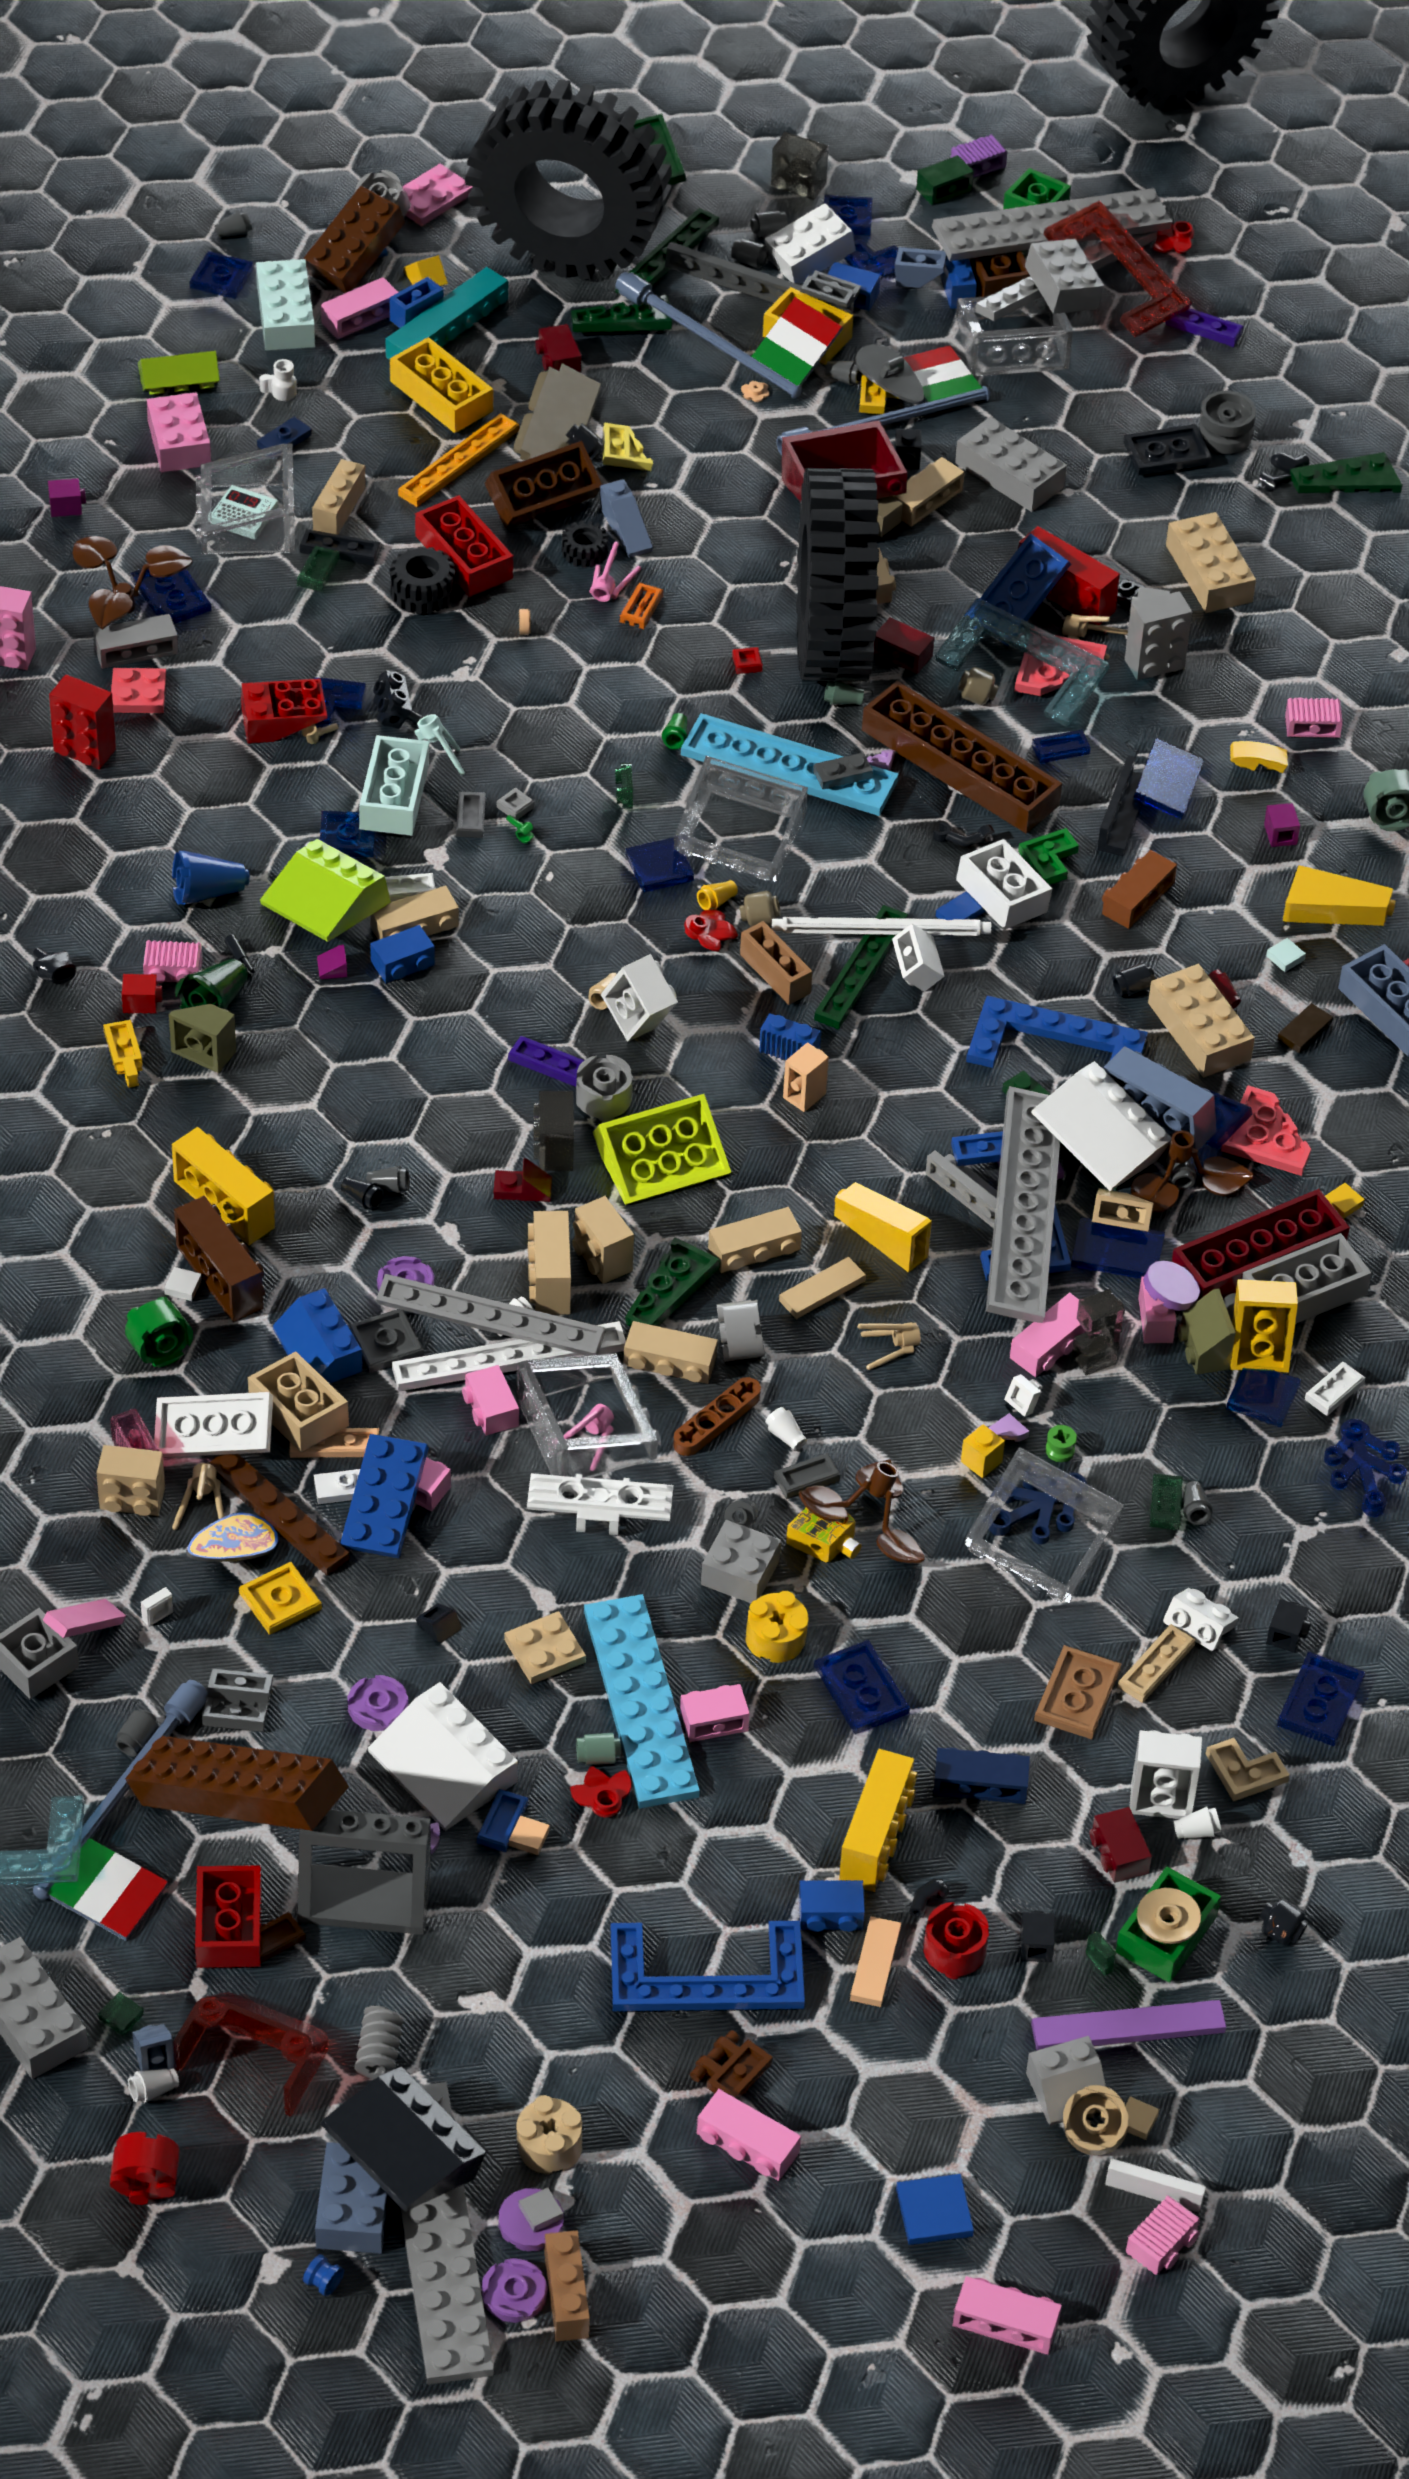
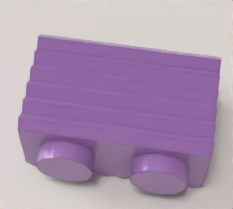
M992 134L986 135L985 138L981 137L973 140V142L970 141L964 145L960 144L951 149V157L958 155L974 171L973 178L1006 167L1007 151Z

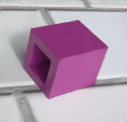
M79 478L48 481L51 517L82 515L81 504H86L85 488L80 489Z
M1293 803L1267 805L1264 826L1271 847L1297 845L1300 823Z

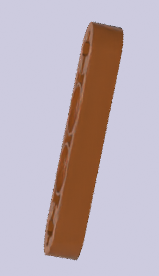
M750 1377L741 1378L675 1431L673 1439L674 1450L683 1456H691L697 1453L760 1401V1383ZM724 1404H730L734 1406L735 1410L727 1413L721 1411L720 1407ZM707 1420L713 1422L715 1426L705 1429L699 1424Z

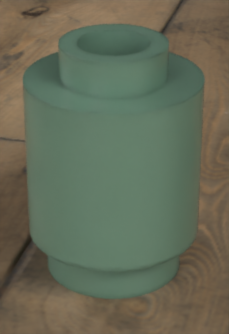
M613 1733L584 1734L583 1738H576L577 1762H585V1765L615 1764V1757H621L620 1738L614 1739Z

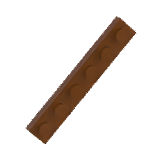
M239 1454L219 1455L208 1463L216 1468L217 1479L261 1518L268 1521L281 1536L326 1576L349 1560V1552Z

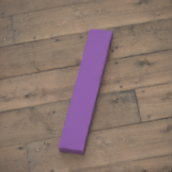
M1220 2000L1032 2018L1031 2023L1036 2050L1085 2036L1090 2037L1093 2046L1219 2034L1225 2033L1226 2030Z

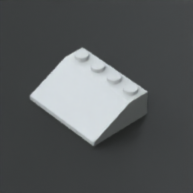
M1095 1061L1075 1073L1031 1112L1109 1191L1156 1162L1171 1143L1172 1137Z
M441 1682L416 1697L368 1747V1752L445 1831L495 1798L499 1789L507 1790L518 1782V1760Z

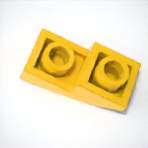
M1251 741L1232 742L1230 745L1231 762L1239 767L1255 771L1257 766L1262 764L1267 769L1283 773L1288 766L1286 749Z

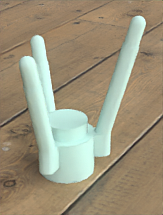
M431 714L420 719L417 723L419 729L415 730L418 740L424 741V739H427L431 743L439 740L460 775H464L465 772L447 741L457 752L460 751V747L442 725L439 717Z

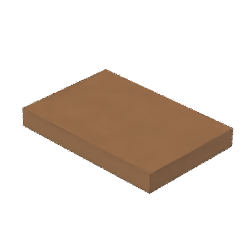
M1064 1645L1035 1713L1034 1721L1093 1739L1122 1664Z

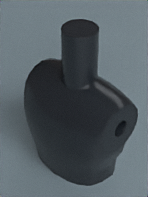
M41 948L34 950L33 956L36 960L33 962V969L41 979L54 984H64L75 977L76 966L73 964L67 951L48 954Z

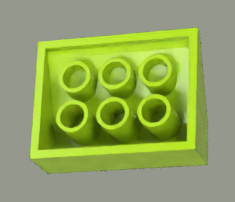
M319 839L309 842L294 854L260 899L263 906L327 942L391 903L384 875Z

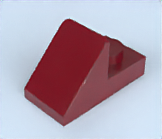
M524 1158L523 1171L495 1170L493 1199L550 1202L552 1176L527 1158Z

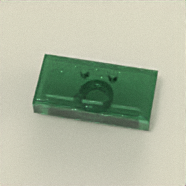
M315 546L297 578V586L321 592L339 560V551Z
M1153 1474L1149 1527L1179 1530L1183 1476Z

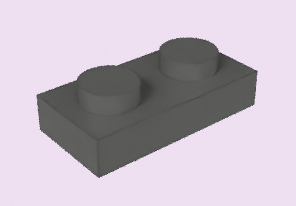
M864 752L815 763L813 772L822 790L873 778V769Z

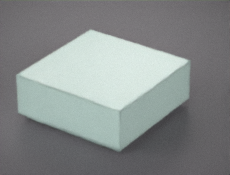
M1286 938L1269 948L1266 957L1286 972L1304 961L1306 953Z

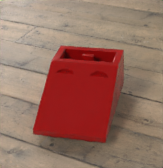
M321 679L242 683L241 709L247 743L274 742L327 719Z

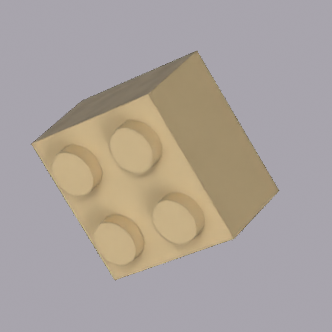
M603 1196L575 1208V1221L573 1222L575 1239L572 1241L577 1255H582L586 1260L591 1274L597 1275L602 1284L632 1272L634 1234L607 1197Z
M103 1445L97 1469L100 1509L110 1512L135 1513L141 1516H159L165 1491L163 1452Z

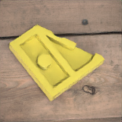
M604 423V465L651 471L653 461L651 458L647 459L643 454L644 447L635 438V434L630 426Z

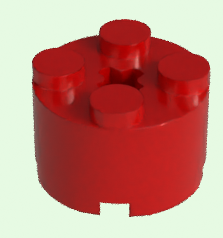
M950 1902L935 1908L929 1915L926 1924L923 1947L929 1964L950 1979H958L963 1975L976 1971L983 1964L987 1953L989 1926L985 1915L975 1906L964 1903V1906Z
M132 2132L119 2137L113 2153L110 2187L129 2197V2201L133 2204L145 2205L149 2200L172 2197L175 2194L179 2146L172 2139L164 2135L157 2134V2139L146 2138L147 2132Z

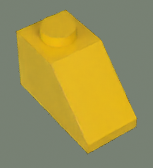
M439 255L403 267V271L412 285L426 277H429L440 287L448 284Z

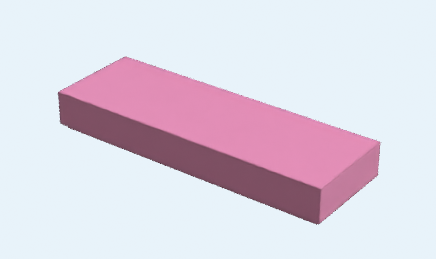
M105 1598L47 1611L43 1621L62 1638L121 1625L126 1615Z

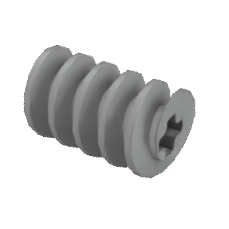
M369 2006L364 2010L365 2016L362 2020L363 2027L360 2032L361 2038L358 2043L359 2049L356 2055L355 2070L365 2078L376 2079L378 2076L396 2068L394 2060L398 2057L396 2049L400 2045L398 2037L401 2036L402 2030L400 2026H402L404 2019L400 2014L385 2007Z

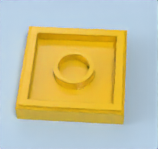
M292 1562L239 1586V1594L269 1635L322 1609L321 1601Z

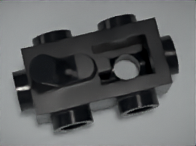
M389 670L381 673L373 688L375 694L373 702L377 706V711H379L377 715L378 722L384 726H391L397 729L401 728L406 719L417 725L423 716L411 708L405 676Z

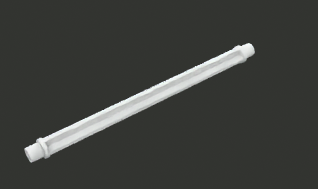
M783 917V919H772V930L801 934L897 935L913 923L930 935L980 936V934H991V922H980L977 919Z

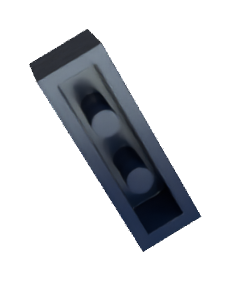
M954 1747L937 1748L933 1796L1026 1804L1030 1756L1016 1753H991L985 1750H959Z

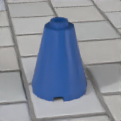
M185 850L178 851L179 853H176L174 856L172 878H176L177 887H173V894L177 904L186 905L244 890L246 885H249V870L245 869L241 863Z

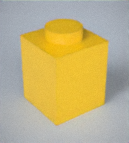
M982 1424L963 1440L961 1462L983 1479L1002 1463L1005 1440Z

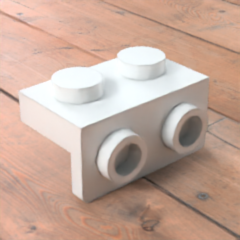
M1187 1588L1173 1597L1163 1622L1167 1625H1174L1196 1639L1195 1642L1213 1651L1217 1648L1222 1635L1235 1628L1239 1617L1232 1614L1228 1607L1215 1604L1205 1598L1201 1591Z

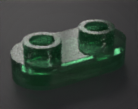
M620 763V768H615V784H620V788H616V803L622 804V809H633L631 763Z

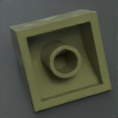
M213 1004L170 1012L171 1052L219 1073L236 1053L235 1014Z
M1213 1289L1183 1312L1181 1324L1177 1326L1179 1340L1184 1342L1186 1346L1187 1362L1193 1365L1196 1375L1228 1370L1231 1364L1236 1333L1220 1290Z

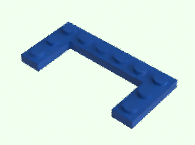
M986 996L967 1053L966 1062L993 1068L1006 1029L1112 1052L1111 1059L1124 1046L1143 1054L1148 1032Z
M1003 1131L952 1137L951 1146L956 1165L965 1166L1000 1161ZM1056 1205L1054 1207L1049 1273L1070 1271L1071 1261ZM992 1250L981 1251L980 1256L986 1281H989Z
M769 1921L771 1975L644 1977L642 1923H611L613 2011L804 2009L800 1921Z

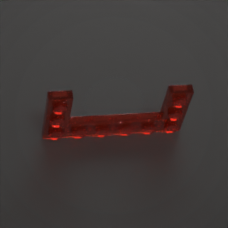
M1100 200L1045 228L1043 235L1048 241L1076 239V241H1079L1095 233L1151 295L1153 299L1122 314L1120 319L1122 324L1135 338L1190 309L1192 302Z

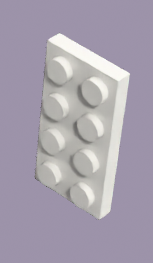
M270 1392L157 1398L154 1451L163 1452V1457L270 1452L273 1395Z

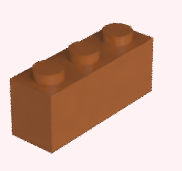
M1149 850L1143 857H1139L1135 861L1133 867L1127 873L1124 872L1120 876L1118 882L1112 888L1109 887L1102 896V914L1129 929L1175 883L1177 864Z

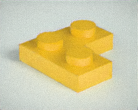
M862 374L859 413L884 414L885 398H900L885 391Z

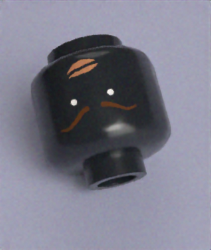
M1283 1898L1277 1900L1274 1905L1268 1902L1259 1917L1264 1921L1262 1932L1285 1946L1291 1942L1296 1944L1308 1926V1922L1305 1921L1306 1913Z

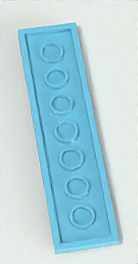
M702 713L699 715L681 747L682 756L880 816L898 782L899 773L871 765L873 778L822 790L813 772L814 764L843 756Z
M643 1594L585 1604V1618L639 1809L699 1798L700 1790Z

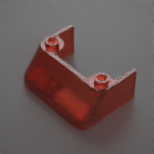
M230 1992L218 1993L197 2001L173 2041L175 2070L182 2071L207 2027L220 2025L281 2050V2054L286 2060L297 2064L284 2086L285 2114L291 2117L328 2052L327 2034L318 2027Z

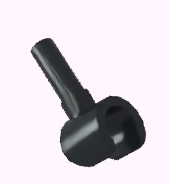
M1264 472L1259 477L1263 481L1257 486L1267 492H1271L1276 484L1289 480L1292 476L1290 473L1272 477Z

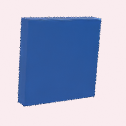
M961 2174L897 2182L896 2190L908 2245L973 2236L974 2230Z

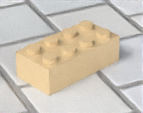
M1216 512L1169 522L1166 546L1205 613L1253 602L1256 578Z
M1200 964L1151 981L1148 1004L1203 1078L1251 1060L1254 1036Z

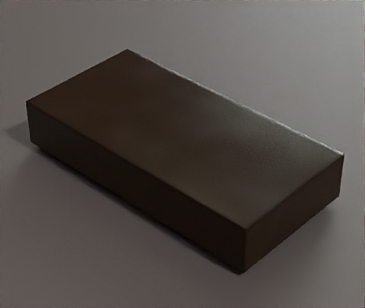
M1311 1003L1278 1033L1277 1040L1300 1053L1332 1024L1333 1016Z

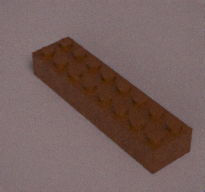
M896 681L863 708V732L890 749L895 750L901 756L1026 834L1060 806L1062 783L899 681Z
M161 1736L152 1744V1748L134 1765L133 1770L125 1778L142 1806L309 1831L314 1830L349 1787L334 1761L329 1758Z

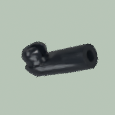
M1280 452L1272 455L1271 464L1283 472L1290 473V469L1308 466L1310 460L1306 454L1294 458Z
M933 1878L915 1891L909 1910L910 1914L917 1918L923 1917L929 1900L934 1896L939 1900L945 1898L949 1893V1886L943 1883L942 1879Z

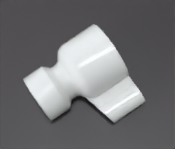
M287 359L276 361L274 363V375L263 374L260 376V391L262 393H272L274 398L281 401L295 398L297 395V380L293 375V363Z

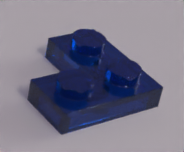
M859 239L854 241L856 251L844 257L852 267L884 276L895 271L898 248L892 245L874 253Z
M314 677V679H321L327 711V719L318 723L331 724L336 706L362 709L366 694V683Z

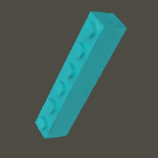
M485 267L387 337L386 358L390 360L393 356L428 337L440 347L455 339L460 333L470 328L478 320L487 316L492 310L508 300V279Z

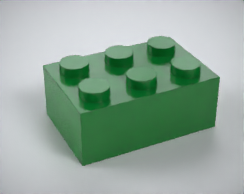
M1166 1866L1147 1894L1160 1888H1174L1190 1895L1199 1906L1201 1921L1197 1932L1191 1938L1181 1943L1167 1944L1158 1942L1146 1935L1141 1929L1137 1919V1906L1119 1931L1115 1953L1170 1983L1217 1918L1221 1896ZM1163 1920L1165 1922L1172 1923V1921L1170 1920Z

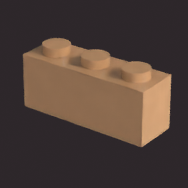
M764 921L741 932L740 955L788 1005L811 994L812 970Z
M578 2230L545 2234L544 2254L556 2342L589 2338L590 2318Z

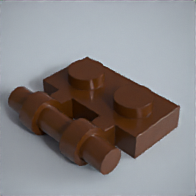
M731 2030L725 2037H719L714 2043V2048L707 2056L702 2055L696 2061V2067L690 2072V2077L694 2081L700 2082L704 2076H711L707 2081V2089L714 2094L720 2089L739 2099L772 2065L773 2057L749 2039L741 2047H738L736 2043L740 2040V2037L735 2031ZM723 2057H729L723 2066L717 2064Z

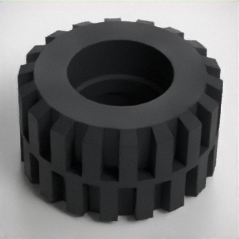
M418 547V549L409 548L407 552L402 551L398 554V557L392 560L390 565V593L392 600L397 602L398 607L406 608V611L410 613L414 611L416 614H422V612L431 614L435 610H443V606L447 607L450 604V600L454 598V562H451V558L448 555H444L443 551H435V548L431 547L428 549L424 547Z

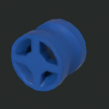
M320 2254L309 2264L305 2271L303 2282L309 2286L315 2285L318 2287L319 2293L327 2297L339 2285L344 2269L337 2264L331 2265L328 2258Z

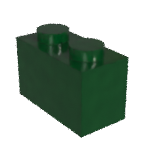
M957 155L918 170L916 190L931 205H935L971 191L974 171Z

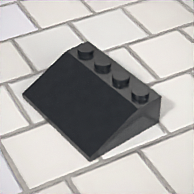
M402 2066L378 2076L326 2116L320 2124L405 2212L473 2181L486 2154V2151Z

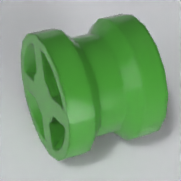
M1057 1425L1049 1430L1046 1454L1051 1460L1066 1462L1073 1458L1077 1435L1071 1427Z

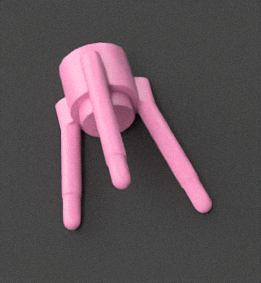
M614 542L601 576L600 565L595 567L593 584L589 592L596 600L601 602H607L610 598L616 599L619 592L641 570V567L637 566L615 588V580L609 575L619 546L618 542Z
M603 1404L595 1405L582 1421L557 1441V1444L562 1445L584 1427L592 1434L602 1433L589 1463V1468L593 1469L608 1436L614 1430L610 1425L614 1420L613 1412Z

